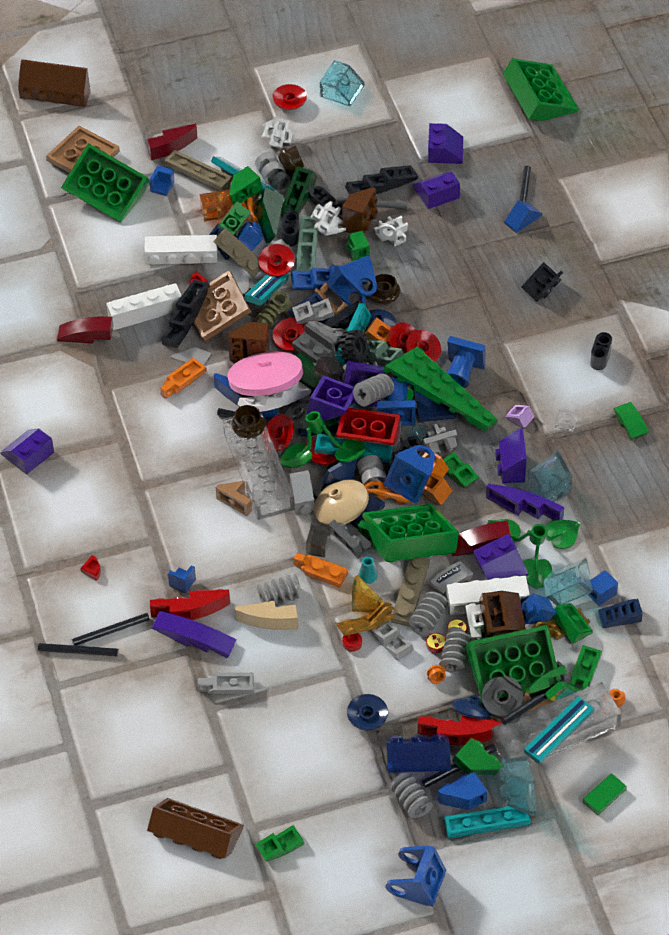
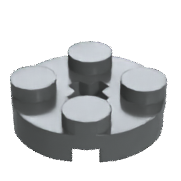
M301 398L296 401L298 404L294 407L290 405L283 414L292 419L294 430L300 428L307 429L309 427L305 418L310 398Z
M511 677L493 678L483 688L482 701L485 709L495 717L502 718L523 704L524 695L521 686ZM506 692L508 700L500 702L497 695Z

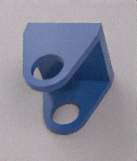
M369 255L338 267L327 281L329 288L348 307L352 305L349 301L350 293L358 294L361 301L365 303V296L373 295L377 289L374 269ZM362 280H368L372 284L371 291H364Z
M417 445L399 452L394 458L383 485L417 504L433 470L434 452L423 445ZM417 451H424V452H426L430 457H429V458L421 457V456L417 453ZM405 477H410L411 482H408Z
M434 846L400 848L399 858L408 864L417 866L418 869L414 878L388 880L385 886L386 890L394 896L433 907L447 871ZM404 853L412 854L416 856L418 859H411L407 857ZM392 886H398L405 892L395 890Z

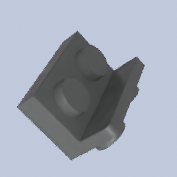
M307 323L304 326L305 332L292 342V348L316 365L321 366L334 355V342L330 337L322 334L316 327H312Z
M334 519L328 524L332 533L358 559L372 547V544L351 523L339 524Z

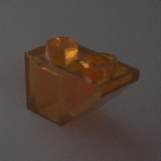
M230 189L199 194L204 222L222 219L233 207L229 195Z

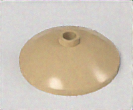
M342 480L326 487L317 497L313 509L314 515L318 522L324 526L329 527L328 524L334 519L339 524L343 523L345 525L355 520L365 510L369 494L366 487L358 481Z

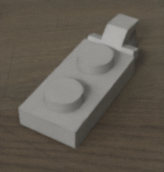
M213 673L208 678H198L197 689L200 692H208V694H254V673Z

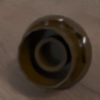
M296 145L287 149L282 147L279 150L278 159L287 174L294 176L297 166L305 167Z
M390 274L376 275L377 289L369 297L379 304H390L397 300L400 295V286L396 278ZM370 283V285H369V287H368V291H371V290H372V284H371V283Z
M252 405L240 406L236 410L231 422L234 433L241 438L247 439L260 435L266 425L265 418L259 409Z

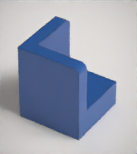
M157 165L149 179L150 192L167 196L175 182L174 170Z
M192 565L187 571L178 568L176 572L171 570L168 572L169 586L185 594L196 580L195 567Z
M603 571L587 582L586 594L600 606L617 594L618 582L607 571Z

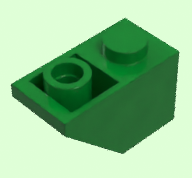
M249 166L233 175L229 192L232 206L236 202L243 203L263 189L260 177Z
M236 202L218 227L222 230L226 228L231 234L235 235L251 211L239 202Z
M472 738L451 760L467 775L473 772L476 775H496L503 767L500 765L497 757L487 753L482 743L477 740L474 741Z

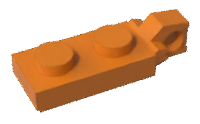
M195 358L190 359L167 376L164 385L160 387V394L166 399L173 392L175 394L180 392L206 373L207 368Z
M297 553L293 559L294 566L300 567L306 576L338 588L342 586L349 573L347 568L312 555L306 556Z

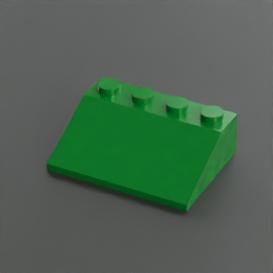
M511 59L503 75L528 119L544 121L579 111L552 64Z
M88 143L61 186V189L121 223L148 188L149 178Z
M432 504L364 512L362 515L377 553L386 562L456 553L459 532Z
M548 625L470 641L465 644L481 701L484 686L493 678L511 677L520 684L522 692L525 693L538 678L557 668ZM560 676L548 679L549 685L552 686L560 681ZM499 693L497 696L499 699L507 696V693Z

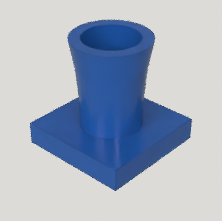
M449 336L447 341L448 357L452 363L446 373L460 386L466 388L469 385L472 367L484 370L486 366L485 345Z
M392 377L391 379L394 383L393 393L385 397V401H377V412L400 415V426H415V400H407L409 383L406 381L402 383L397 380L398 377Z

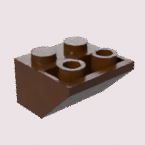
M369 188L349 194L342 206L343 228H346L344 232L356 233L363 231L365 233L370 229L372 219H375L378 214V209L376 208L378 201L376 188Z
M248 322L229 333L230 361L238 362L254 354L269 352L268 323Z
M501 590L481 594L479 602L486 638L526 630L519 593Z

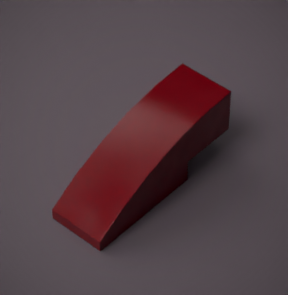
M196 123L162 130L163 136L148 138L147 145L151 161L166 157L174 150L179 151L198 138Z
M87 317L61 324L57 341L93 344L94 339L111 340L114 327L113 317Z
M508 520L482 525L460 533L456 553H452V557L474 554V550L507 534L511 537Z

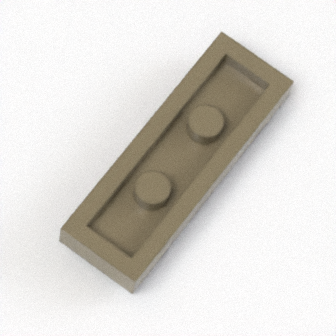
M226 228L213 241L253 278L260 272L259 258Z

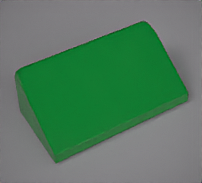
M572 603L556 606L554 609L556 614L552 618L572 644L593 633V630Z

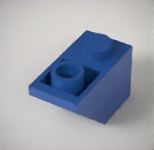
M248 220L236 238L249 250L253 251L263 240L261 227L255 221L251 223Z
M533 593L521 604L525 624H536L540 621L547 622L556 614L549 598Z
M475 772L469 775L461 776L451 784L443 785L438 790V802L469 811L487 802V790Z

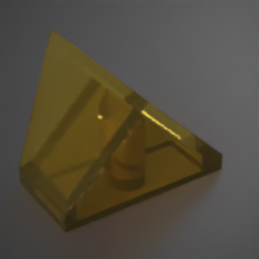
M357 575L354 577L352 586V611L373 613L383 603V599Z

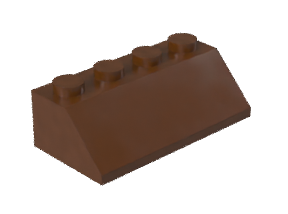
M21 59L18 81L20 98L86 107L91 93L88 68Z
M166 798L153 807L147 831L152 832L155 837H166L175 844H185L191 846L195 851H205L211 853V856L214 858L223 859L232 853L244 828V824Z

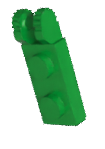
M582 645L570 679L571 686L575 687L576 683L583 685L581 691L584 695L581 699L585 698L602 655L601 650Z

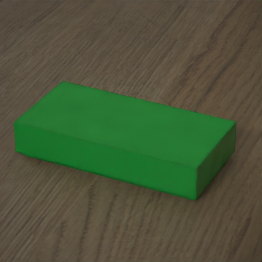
M611 773L583 798V803L599 815L627 790V786Z

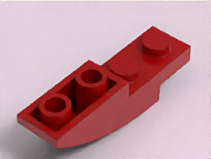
M229 589L189 591L190 598L178 597L175 599L158 598L150 600L151 618L157 617L159 611L190 620L203 618L230 604Z
M419 716L418 734L437 737L436 744L461 746L465 745L471 738L474 741L477 740L483 743L501 737L502 722L494 719L486 720L461 716L460 722L450 719H435L431 716Z

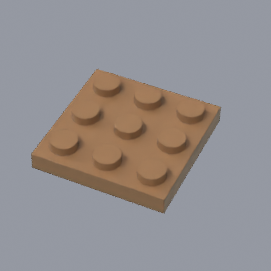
M78 126L46 156L48 162L70 173L88 143L112 157H115L120 152V147Z
M230 271L209 283L210 287L206 298L194 321L205 341L251 313Z

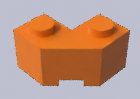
M425 452L422 457L429 458L430 456ZM435 454L433 470L423 494L427 499L442 505L452 492V489L443 478L449 468L443 458Z

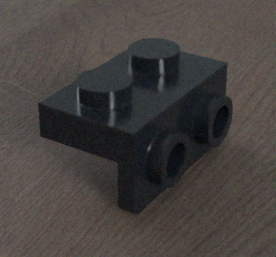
M543 262L521 288L537 302L541 297L545 299L552 292L550 287L553 286L555 288L561 281L559 277L564 272L560 270L556 274Z

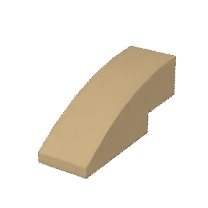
M275 601L235 606L236 621L243 624L271 630L299 629L296 604L276 607Z

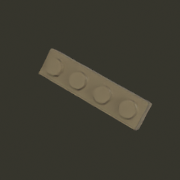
M176 150L164 160L166 166L221 192L232 182V176Z
M420 557L409 560L394 607L395 609L392 613L396 616L391 619V623L410 627L409 619L416 610L429 569L430 559Z

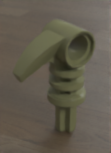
M283 291L274 292L270 303L265 306L262 313L257 315V322L268 323V328H271L280 313L283 312L291 318L288 310L294 306L288 299V295Z

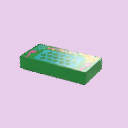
M559 681L545 693L549 700L567 707L578 696L581 698L584 695L581 689Z

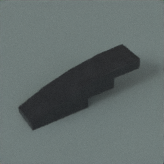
M411 165L381 168L379 174L364 175L360 181L346 182L345 188L349 194L369 188H376V194L415 181L418 179V175Z
M193 280L176 303V312L168 321L169 329L160 339L162 345L174 348L179 347L204 303L210 287L209 283Z

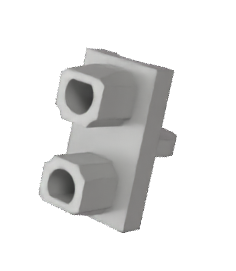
M433 424L432 431L426 432L428 438L423 439L422 445L430 448L435 454H440L439 445L444 444L447 452L456 450V429L446 432L445 427L439 428L437 424Z

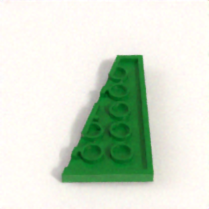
M418 347L388 363L382 370L387 374L391 372L398 376L397 380L402 383L406 381L413 385L415 391L440 405L442 402L450 407L449 411L454 414L455 412L465 416L466 421L485 432L498 422V419L490 411L482 406L477 399L471 396Z

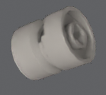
M264 152L255 160L257 170L269 185H272V181L278 173L285 172L272 152Z
M370 455L359 460L357 468L364 486L368 482L375 480L385 482L386 474L383 471L380 457ZM372 485L368 489H377L378 485Z

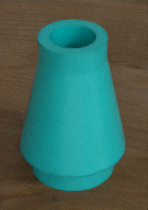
M371 557L363 558L358 573L359 579L365 584L373 583L378 577L374 560Z

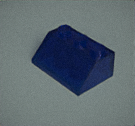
M443 734L432 735V738H424L423 735H413L411 738L391 736L390 739H386L388 773L451 771L449 737H445Z

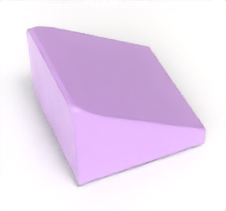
M515 405L505 417L516 425L525 428L534 418V414L530 406Z

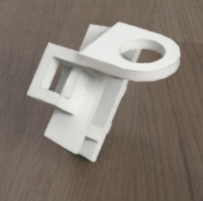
M277 116L263 124L264 131L261 137L270 139L269 147L274 146L280 150L283 143L292 144L291 140L294 131L287 129L289 120L281 119Z
M331 201L325 207L318 204L310 217L316 221L314 229H317V231L325 236L346 231V228H338L339 224H343V220L337 217L341 208L331 206L333 203Z
M389 216L387 217L388 221L385 223L381 220L378 221L379 226L375 227L374 230L382 242L389 240L394 247L406 242L404 232L408 229V223H402V216L395 219Z
M475 603L466 605L472 641L482 639L485 629L480 603L477 605Z

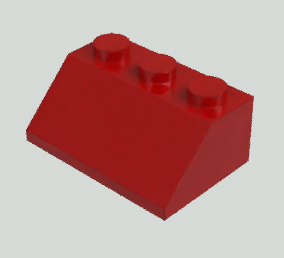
M348 408L346 413L341 415L336 437L394 446L397 444L400 431V415Z

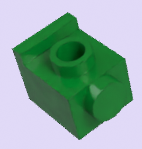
M363 231L349 234L347 248L349 253H352V261L368 255L370 257V245Z

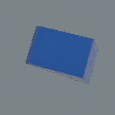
M518 200L505 219L504 224L517 233L540 218L542 213L530 203Z

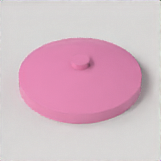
M275 351L254 354L243 358L230 368L228 372L229 386L233 391L247 396H265L279 393L292 387L301 379L303 375L302 363L298 357L286 352Z

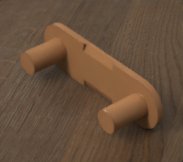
M327 282L320 289H315L323 300L328 298L325 294L329 289ZM329 299L333 312L335 314H338L339 312L348 307V305L345 302H343L341 306L337 308Z

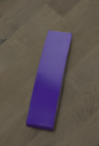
M488 484L486 486L487 499L516 515L524 511L538 520L542 515L553 521L563 520L564 507L547 498L508 486Z
M159 611L151 628L186 647L188 644H191L205 652H208L210 649L225 658L230 656L237 640L199 622Z

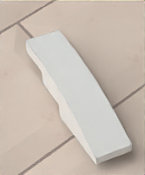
M297 382L292 387L279 393L239 398L238 405H252L258 408L260 412L285 406L311 394V389L301 382Z

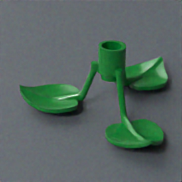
M313 411L307 414L305 418L309 426L306 429L308 433L307 447L304 444H295L289 447L277 462L287 468H297L308 463L312 458V453L309 451L311 449L312 432L314 434H321L325 431L335 446L339 448L335 452L336 459L343 463L351 462L363 455L366 451V446L362 441L346 439L340 445L326 428L334 425L340 419V416L323 421L320 413Z
M510 519L488 520L487 524L508 520L511 539L514 543L515 541L520 542L529 536L530 542L536 545L534 559H526L523 563L529 574L526 577L527 584L537 589L544 587L552 576L550 562L546 559L538 560L540 545L544 543L546 538L547 541L551 540L556 548H570L577 539L580 523L576 521L555 520L548 523L546 527L542 524H536L531 530H528L527 533L519 537L521 530L515 521Z

